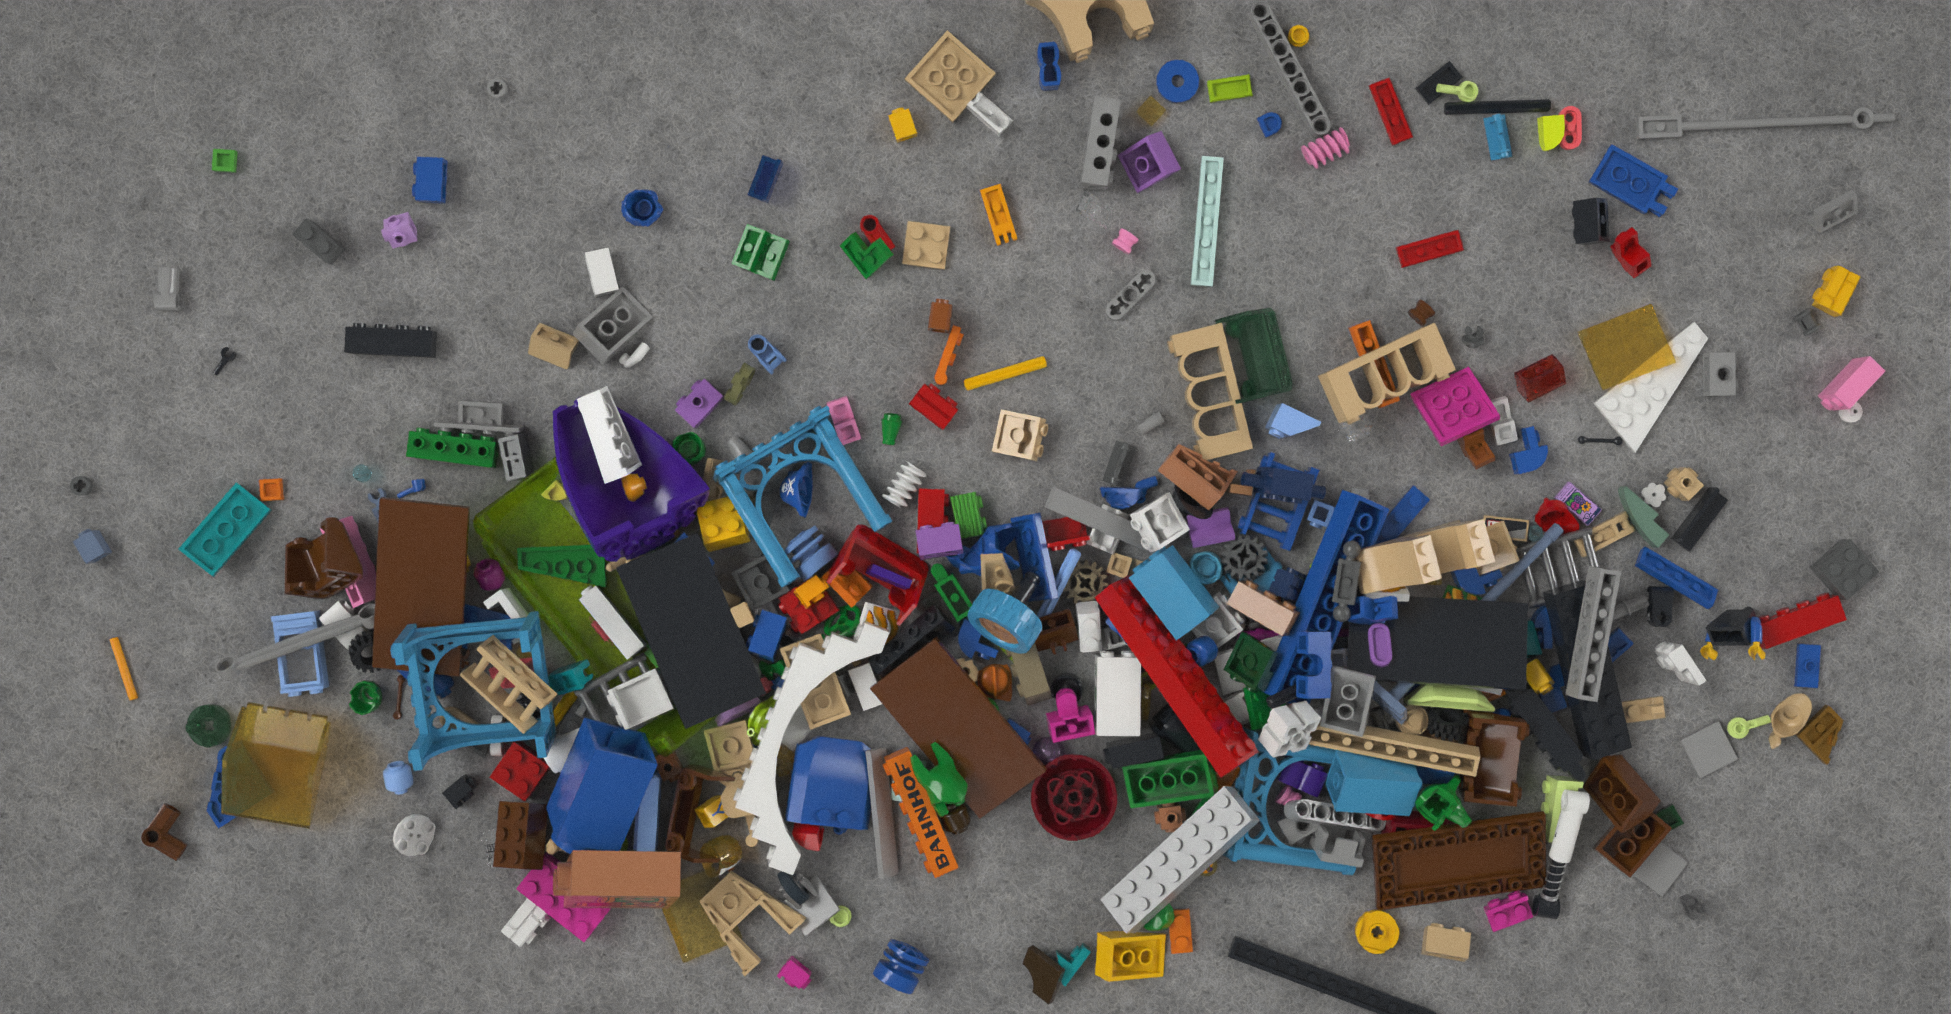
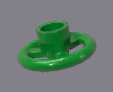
M849 605L839 607L840 611L826 620L824 625L825 635L830 636L831 632H836L837 630L840 632L838 634L845 637H851L855 634L860 623L861 610L856 605L852 608ZM848 611L855 613L854 621L848 618ZM840 614V618L837 620V623L831 627V624L834 621V619Z

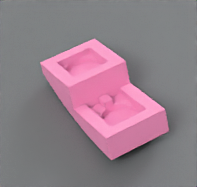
M847 396L827 402L837 436L841 443L845 445L860 440L861 436Z

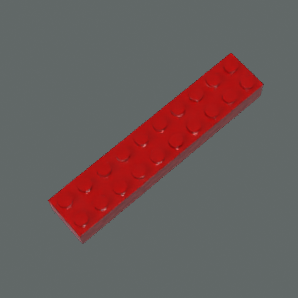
M1133 574L1110 584L1094 598L1220 778L1257 754L1259 751L1255 743L1248 737L1241 723L1231 713L1229 706L1221 699L1216 688L1209 682L1203 669L1196 664L1191 652L1185 648L1180 639L1176 641L1131 582L1129 577Z

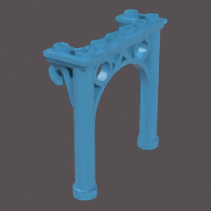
M828 406L814 408L809 412L811 415L808 416L806 422L801 423L799 421L790 426V431L785 434L780 432L774 435L770 443L757 445L752 449L754 452L747 456L744 453L729 463L727 460L716 466L713 479L715 483L718 481L777 575V581L781 588L800 578V575L765 521L761 510V497L768 481L784 467L802 461L819 462L831 467L841 477L874 533L893 522L889 514H885L838 438L832 424L828 420L830 415ZM810 438L815 441L816 448L812 454H805L799 451L798 444L804 439ZM794 442L793 450L797 456H793L792 453L783 454L779 450ZM821 444L831 459L817 455ZM771 455L772 463L767 468L770 471L766 474V469L756 463ZM752 470L760 471L762 473L760 485L747 484L744 480L745 474ZM741 473L740 478L738 480L736 475ZM744 489L757 491L755 506Z
M1243 727V730L1253 740L1256 748L1261 753L1255 754L1239 766L1240 774L1236 779L1235 788L1248 806H1250V801L1253 803L1254 810L1259 813V816H1256L1260 819L1259 822L1262 829L1256 837L1252 838L1247 832L1223 856L1233 862L1247 859L1337 871L1343 875L1352 876L1356 871L1355 866L1324 862L1319 859L1314 849L1289 846L1282 843L1273 834L1266 814L1269 789L1276 776L1285 767L1294 762L1304 760L1332 764L1336 750L1308 744L1305 750L1297 752L1288 750L1285 756L1289 757L1277 763L1276 758H1273L1258 740L1260 734ZM1263 758H1268L1272 769L1266 775L1261 776L1258 772L1259 763ZM1254 777L1264 781L1263 784L1259 783L1258 787L1252 791ZM1267 835L1276 846L1259 844V842Z

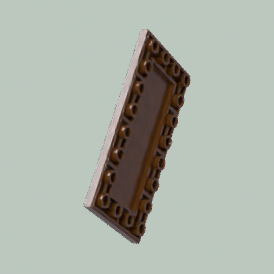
M387 497L380 498L372 667L409 671V667L405 664L396 665L395 658L391 657L390 651L391 645H393L407 624H416L417 628L464 623L470 506ZM439 645L437 648L443 650L444 645ZM462 645L451 649L440 659L435 674L460 676ZM424 648L421 650L424 658L428 660L435 659V654L430 649ZM423 664V665L425 666V668H426L424 671H425V672H429V671H430L429 666Z
M937 637L870 687V690L935 766L939 763L931 744L936 742L948 752L953 759L956 771L968 784L964 798L965 802L979 819L1043 774L1047 769Z
M1544 811L1476 820L1464 828L1454 823L1441 825L1435 831L1432 827L1372 835L1375 904L1377 910L1543 888L1546 884V815Z

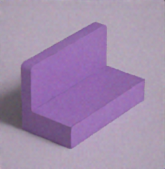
M1228 507L1213 510L1212 516L1208 519H1199L1192 515H1187V525L1190 529L1188 533L1193 548L1235 540V532L1231 525Z

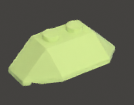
M1421 684L1404 698V703L1407 705L1494 712L1495 710L1494 706L1481 691L1462 686Z

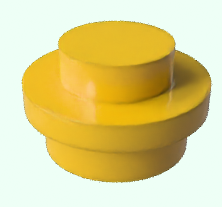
M1302 25L1293 26L1288 32V41L1294 47H1302L1309 40V31Z

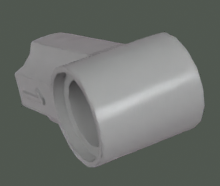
M159 268L158 291L154 294V307L156 310H181V306H179V299L182 298L179 292L180 269Z

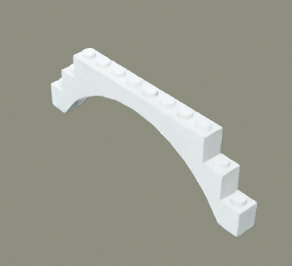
M864 621L862 625L858 624L854 634V637H857L856 640L831 632L830 636L826 635L823 641L822 648H825L824 651L800 642L798 647L793 646L789 656L792 659L790 667H785L781 677V679H784L781 688L777 687L773 697L776 700L773 708L769 707L765 717L768 723L766 728L761 727L757 737L760 743L758 748H753L749 760L752 763L750 768H745L741 778L744 781L741 789L737 788L733 798L736 801L735 808L758 816V818H753L750 830H753L752 837L775 845L774 847L770 846L766 859H769V867L793 875L801 857V850L785 825L777 799L775 782L776 764L783 734L795 710L810 691L825 678L851 662L882 653L890 633L888 629Z

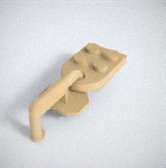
M747 719L719 727L705 729L704 735L713 769L735 777V782L720 781L726 786L721 795L724 813L730 818L746 817L750 833L746 837V844L749 847H754L760 841L752 837L753 830H750L752 820L756 815L735 808L736 801L733 800L737 788L741 789L744 781L741 778L745 768H750L752 763L749 757L754 746L752 738L747 735Z

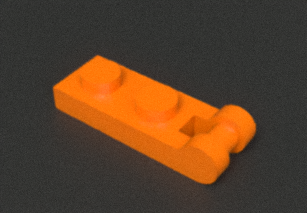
M955 325L952 327L934 379L938 385L946 384L948 365L953 366L957 355L953 353L955 345L960 346L964 334L960 333L961 328Z

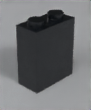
M1155 732L1107 742V748L1103 749L1105 761L1107 764H1111L1113 769L1164 758L1160 736Z

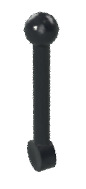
M1580 436L1578 442L1580 444L1596 442L1621 445L1623 439L1621 437L1604 439Z

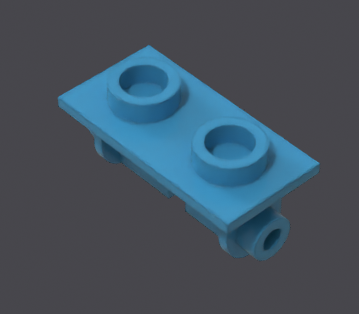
M1495 114L1492 117L1483 118L1491 161L1512 157L1505 114Z

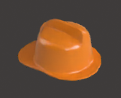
M991 664L978 671V687L987 697L1011 701L1012 675L1007 664Z

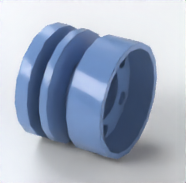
M816 526L802 531L788 543L784 550L787 556L790 553L794 554V557L790 559L792 564L798 560L801 563L796 570L803 582L839 554L830 543L820 547L819 542L823 539L824 535L821 534L815 539L812 537L819 530Z

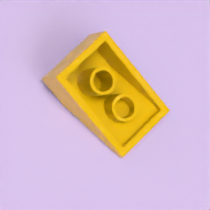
M1125 931L1097 932L1095 975L1108 982L1163 977L1166 934L1147 932L1126 934Z

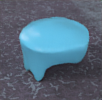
M1198 552L1191 557L1189 567L1204 585L1212 584L1219 580L1224 571V566L1221 563L1222 560L1213 552Z

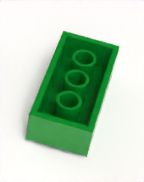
M1202 750L1164 755L1162 759L1122 767L1130 808L1209 798L1219 791L1215 769Z

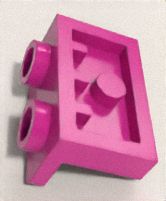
M1514 891L1507 895L1508 898L1503 900L1496 898L1487 902L1488 905L1483 908L1493 932L1533 918L1527 901L1529 900L1527 894Z

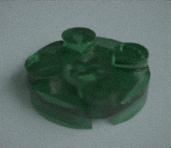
M206 704L197 707L191 712L185 729L196 744L210 748L220 745L227 740L232 728L231 718L223 707L215 704ZM212 720L214 722L212 725L214 730H206L205 721L210 722Z

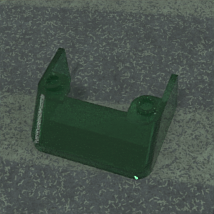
M1272 308L1244 311L1215 320L1216 324L1226 323L1225 329L1227 334L1234 339L1238 338L1248 380H1245L1241 386V393L1244 398L1235 400L1236 404L1292 390V378L1277 317Z

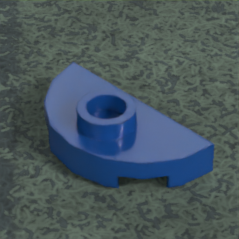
M1100 487L1102 497L1106 499L1112 508L1121 510L1130 508L1138 502L1141 497L1142 488Z

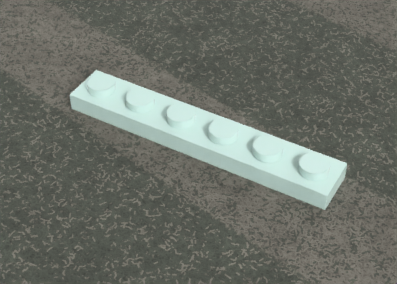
M1201 157L1190 283L1193 286H1213L1223 157Z

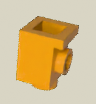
M815 575L796 588L794 593L805 609H808L811 606L809 602L812 600L813 603H816L823 598V592L829 586L822 577L818 578Z

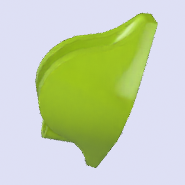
M774 695L755 706L748 718L747 735L752 738L755 746H758L760 743L757 737L761 727L766 728L768 720L765 719L769 707L773 708L775 705Z

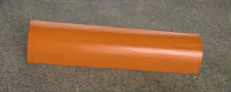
M1370 320L1348 328L1359 357L1380 347ZM1384 356L1374 360L1386 388L1395 392L1394 382ZM1399 396L1384 399L1378 408L1400 401Z

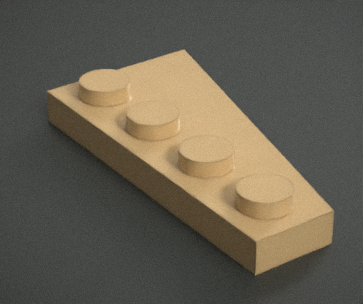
M980 554L982 590L996 589L1012 595L1016 585L1003 554Z

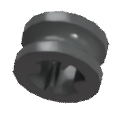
M84 476L75 477L70 483L72 493L79 496L89 494L93 488L92 481ZM83 480L86 488H83L80 492V488H77V483L79 484Z

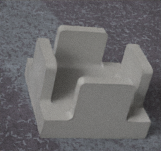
M1318 825L1316 836H1311L1310 844L1321 861L1362 868L1364 862L1362 850L1365 838L1360 831L1355 830L1352 840L1344 838L1347 829Z

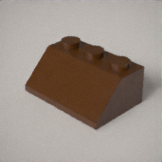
M1622 755L1602 757L1583 785L1586 792L1620 833L1626 832L1648 818L1661 801Z
M1652 812L1648 818L1624 833H1620L1615 825L1612 824L1592 849L1631 878L1672 828Z

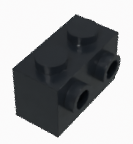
M1596 197L1573 201L1572 216L1574 218L1573 237L1575 244L1589 245L1610 242L1607 199Z

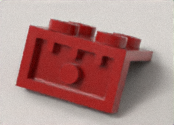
M1069 517L1042 521L1047 548H1051V551L1065 549L1064 545L1071 543L1072 547L1086 545L1087 540H1090V535H1087L1086 525Z

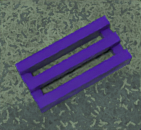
M875 564L868 565L865 572L867 575L903 590L909 589L912 580Z

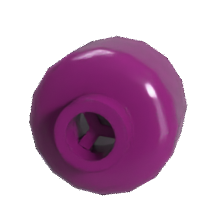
M494 559L479 561L473 572L480 588L485 591L499 589L506 577L499 562Z

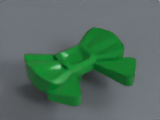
M779 660L776 664H767L763 661L759 663V669L769 681L775 679L773 673H778L782 677L786 667L784 660Z

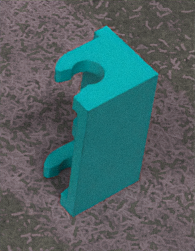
M588 659L559 667L548 675L549 686L557 693V696L582 689L584 684L593 678V674L585 676L583 670L590 665Z

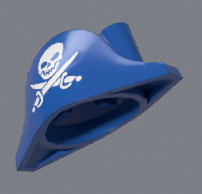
M810 462L804 463L799 470L789 471L788 476L785 477L780 485V497L782 500L796 508L801 517L806 518L813 492L812 464Z

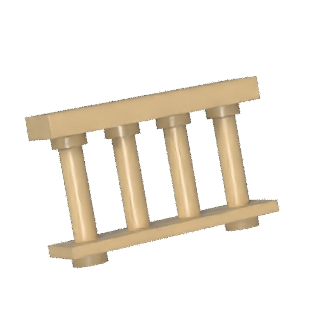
M492 635L477 648V651L483 656L478 665L474 662L461 672L460 676L524 734L538 722L532 716L537 707L542 710L557 696V693ZM489 663L499 671L494 679L484 671ZM505 677L515 685L510 694L500 686ZM521 692L531 700L526 709L516 701Z

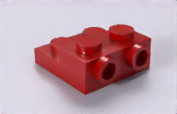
M799 586L778 598L780 600L778 604L780 610L785 615L789 614L792 619L790 625L796 633L800 631L801 634H805L840 611L827 589L823 592L824 597L819 601L813 603L811 600L809 602L811 606L808 609H805L794 593V590Z

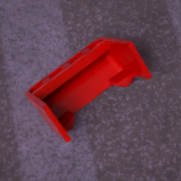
M859 524L851 532L835 558L826 582L830 584L838 573L849 576L854 569L890 590L888 594L890 603L900 609L896 622L900 626L917 607L929 569L927 564L920 560L919 557L881 534L874 533L868 526ZM875 564L912 580L910 588L903 590L865 574L868 565Z

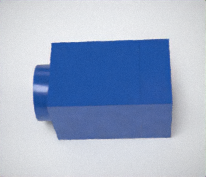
M588 718L583 719L546 806L553 829L551 838L559 848L569 854L573 850L620 851L658 765L645 733L631 729L625 730L624 727Z

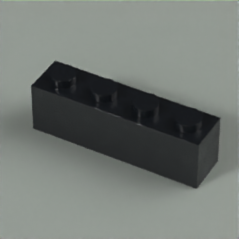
M353 323V327L345 326L344 353L436 358L437 332L431 331V327L418 326L417 330H409V326L396 325V329H388V325L374 324V328H366L364 323Z

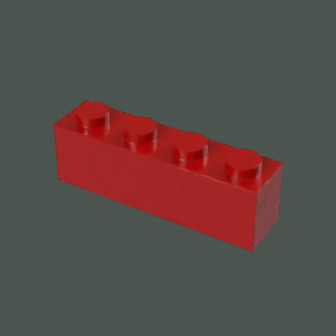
M1827 592L1817 595V600L1809 602V600L1796 603L1797 607L1790 610L1789 607L1781 608L1776 611V615L1771 617L1768 614L1759 616L1758 618L1762 625V643L1760 647L1762 649H1769L1847 620L1839 596L1830 595Z

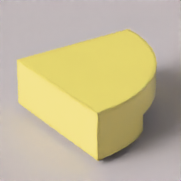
M557 479L541 494L544 498L554 501L567 498L563 485Z

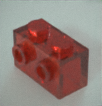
M1553 354L1514 373L1517 389L1528 403L1566 384L1564 366Z

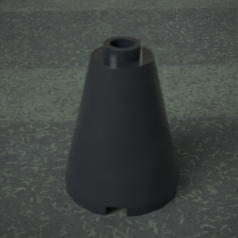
M1169 703L1154 715L1152 719L1155 722L1153 725H1149L1153 732L1182 752L1201 750Z

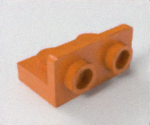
M831 568L822 576L825 581H827ZM855 569L849 576L838 573L829 584L851 608L873 587Z

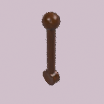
M402 675L397 677L399 682L396 711L393 713V718L396 720L402 717L400 712L403 683L406 680Z

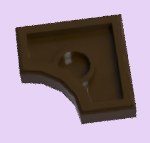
M1032 945L1028 947L1022 964L1029 970L1032 976V992L1049 1005L1054 1001L1065 969Z

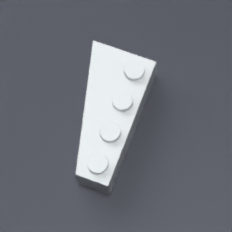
M605 386L578 398V408L582 413L604 483L606 484L627 476L642 466L608 387Z

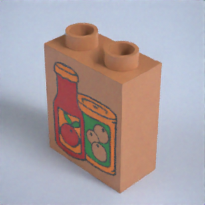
M573 850L567 861L558 862L557 869H554L553 896H564L563 908L668 909L680 897L681 852Z

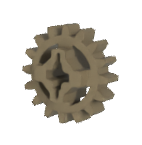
M1087 559L1081 565L1078 560L1077 566L1074 568L1063 590L1069 591V594L1066 596L1068 599L1074 597V604L1079 600L1081 602L1093 601L1094 597L1103 591V586H1108V583L1103 582L1107 574L1101 575L1100 573L1103 567L1096 569V562L1089 565ZM1088 568L1093 571L1089 574H1082L1079 569ZM1072 575L1076 578V585L1073 588L1070 585ZM1078 575H1080L1084 579H1090L1088 584L1090 585L1089 587L1092 589L1091 591L1089 590V588H1086L1085 586H1083L1082 588L1079 586L1081 584V581ZM1098 577L1099 586L1096 590L1094 588V580ZM1082 591L1088 592L1091 596L1080 597L1077 594Z

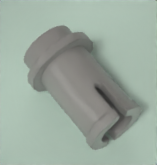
M1159 411L1156 413L1152 412L1153 415L1136 424L1143 436L1158 426L1162 427V424L1165 423Z

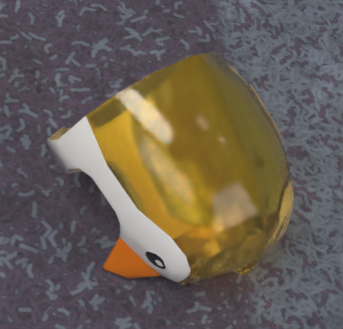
M722 835L709 839L700 848V852L719 858V869L717 871L712 868L714 863H702L705 874L709 878L720 876L727 870L729 872L733 871L735 865L743 857L742 846L732 835Z

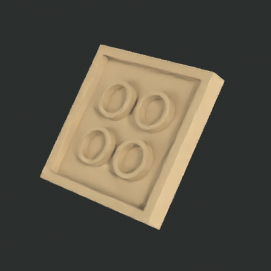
M947 30L907 75L905 81L954 123L967 108V104L974 100L977 93L984 89L996 73Z

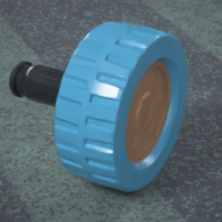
M1031 571L1026 572L1025 577L1021 579L1012 595L996 589L982 590L968 611L967 616L971 625L981 635L1003 649L1019 654L1028 652L1042 631L1040 619L1026 606L1037 584L1041 581L1040 577Z

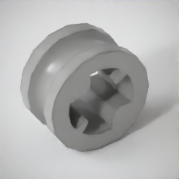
M495 78L489 81L487 91L493 98L502 99L507 95L508 87L503 80ZM497 83H499L500 87L503 86V90H499V94H496L495 91L492 92V88H495Z

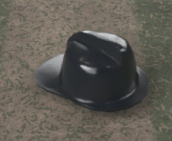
M1175 484L1172 498L1180 512L1199 519H1208L1212 516L1213 508L1210 510L1206 509Z

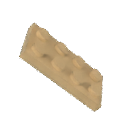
M821 633L781 647L780 651L786 667H790L792 659L789 656L793 646L798 647L799 642L824 651L825 648H822L824 640ZM836 672L830 674L812 689L801 703L810 730L851 715Z

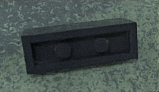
M1709 487L1671 538L1689 552L1728 501L1719 493L1720 489L1717 487Z

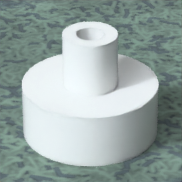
M1857 402L1850 409L1839 410L1840 418L1848 423L1858 421L1863 413L1861 405Z

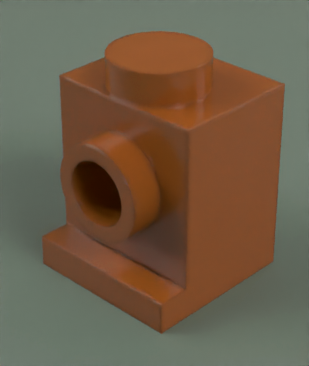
M673 747L655 756L658 764L656 768L663 782L669 780L670 783L676 781L684 768ZM665 764H670L672 770L666 771L664 768Z

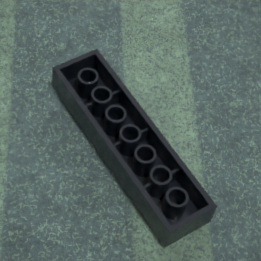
M1584 580L1543 592L1565 689H1567L1586 581ZM1608 646L1598 702L1576 699L1567 695L1579 748L1583 756L1591 760L1632 748Z

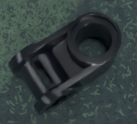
M1649 586L1647 588V592H1649L1647 621L1654 627H1666L1672 622L1673 588ZM1657 615H1661L1663 617L1662 620L1657 619Z

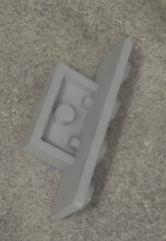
M459 400L458 421L437 420L433 424L434 427H440L441 431H453V428H460L461 432L466 433L483 430L484 434H496V431H503L504 435L508 436L517 435L524 430L523 425L503 424L504 403Z

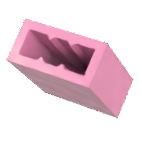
M1871 356L1852 359L1818 395L1822 400L1821 404L1826 409L1833 411L1850 409L1882 376L1885 370Z

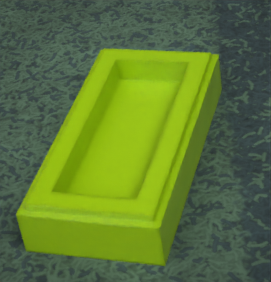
M1250 74L1207 81L1210 103L1253 96Z

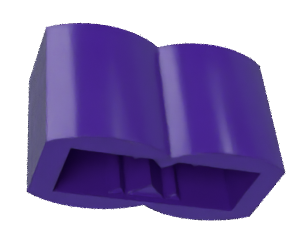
M1297 761L1285 767L1277 775L1276 779L1318 798L1328 774L1323 771L1324 767L1312 762L1310 766L1303 763L1304 761Z

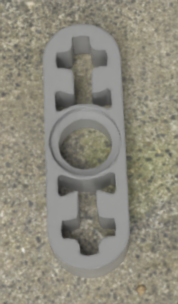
M1149 270L1140 271L1108 303L1105 309L1106 316L1111 320L1121 319L1153 287L1155 275ZM1141 275H1149L1151 277L1149 279L1151 284H1144L1140 288L1144 292L1140 293L1139 289L1133 286L1132 283L1135 282L1138 285L1142 281ZM1132 289L1136 292V299L1134 301H1127L1125 299L1124 293L1126 290ZM1120 297L1122 302L1129 307L1125 309L1123 305L1119 309L1121 314L1119 316L1117 314L1112 316L1110 314L1112 311L1110 306L1116 307L1120 303L1117 300Z

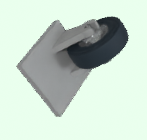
M780 871L777 874L782 885L779 890L786 898L782 902L806 917L805 921L799 926L805 936L811 934L840 911V908L817 875L808 880L801 873L791 875Z

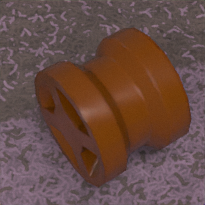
M1420 299L1416 303V307L1410 309L1408 314L1420 326H1424L1427 323V319L1435 315V311L1425 301Z

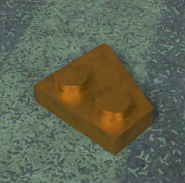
M1824 705L1795 735L1823 764L1828 765L1831 749L1836 745L1837 734L1841 730L1844 720L1829 705Z

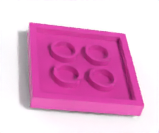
M1469 367L1449 375L1450 377L1445 380L1436 381L1410 394L1413 403L1441 447L1500 420V414Z

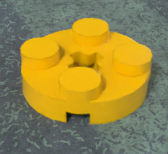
M1371 910L1364 912L1358 919L1355 926V935L1358 943L1366 951L1373 954H1382L1396 945L1399 938V928L1389 913L1383 910ZM1376 926H1379V929L1382 931V934H1378L1377 937H1374V933H1372L1371 931L1372 929H1375Z

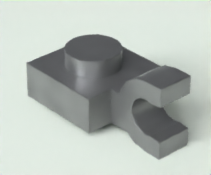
M1688 894L1679 897L1687 917L1694 921L1702 918L1700 913L1711 912L1707 903H1699L1696 898Z

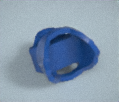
M1013 523L988 526L982 537L971 548L962 545L963 554L946 557L953 567L959 569L961 574L974 573L981 576L980 554L1002 553L1009 571L1017 570L1020 567L1019 562L1006 554V547L1016 536L1019 526Z

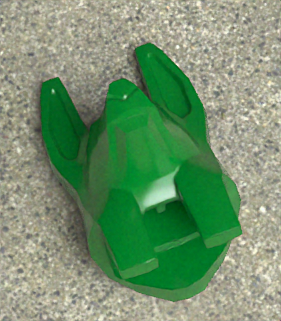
M933 742L931 747L939 763L937 766L928 771L916 755L911 756L910 759L918 782L925 788L931 805L939 816L942 817L949 813L945 803L960 806L965 802L964 798L968 784L956 771L953 759L948 752L939 744Z
M1456 775L1448 783L1428 786L1419 794L1416 800V808L1424 818L1434 824L1432 827L1434 831L1441 827L1445 819L1458 824L1462 828L1467 827L1472 822V819L1463 808L1461 800L1456 795V789L1462 779L1459 775Z

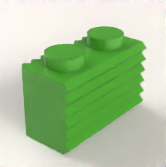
M976 492L950 497L955 523L959 524L961 539L984 534L987 524L985 516H980L979 509L983 508L981 495L976 496Z

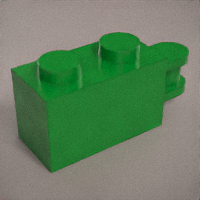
M934 564L931 568V573L937 581L934 586L958 622L968 615L972 603L953 573L948 575L941 564Z

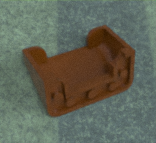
M329 517L322 521L321 529L325 533L315 540L307 541V538L298 537L285 545V594L313 599H327L363 578L361 562L343 522L339 521L338 518Z
M1467 710L1469 721L1463 744L1479 747L1480 761L1476 777L1460 774L1462 779L1459 783V793L1463 801L1517 807V800H1521L1522 788L1518 787L1516 781L1521 741H1524L1525 737L1529 736V724H1527L1526 720L1485 711Z

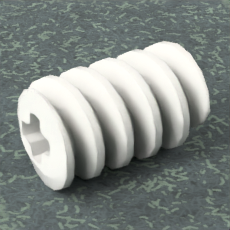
M907 462L908 466H900L904 473L896 472L899 480H891L895 487L886 488L890 495L882 494V497L899 508L900 506H908L905 498H913L909 491L917 492L914 484H922L918 477L927 476L922 470Z

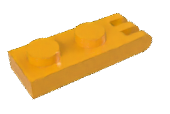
M1001 184L981 189L980 193L996 245H1001L999 236L1002 235L1004 242L1009 243L1007 235L1011 233L1013 241L1018 240Z

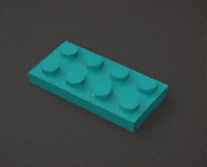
M236 482L178 550L211 576L215 577L272 510Z

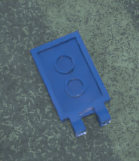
M1612 144L1589 180V183L1640 213L1646 214L1649 210L1658 217L1663 215L1668 208L1656 202L1660 194L1671 199L1678 191V188L1665 182L1668 177L1667 175Z

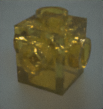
M780 745L777 758L782 759L783 764L781 766L776 765L778 777L790 774V769H793L795 754L792 750L789 751L787 746L782 747Z

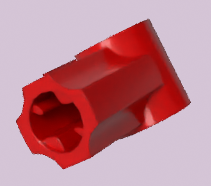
M866 215L861 219V232L871 244L881 238L890 250L896 247L875 216ZM866 220L874 221L876 224L875 229L867 231L863 226Z

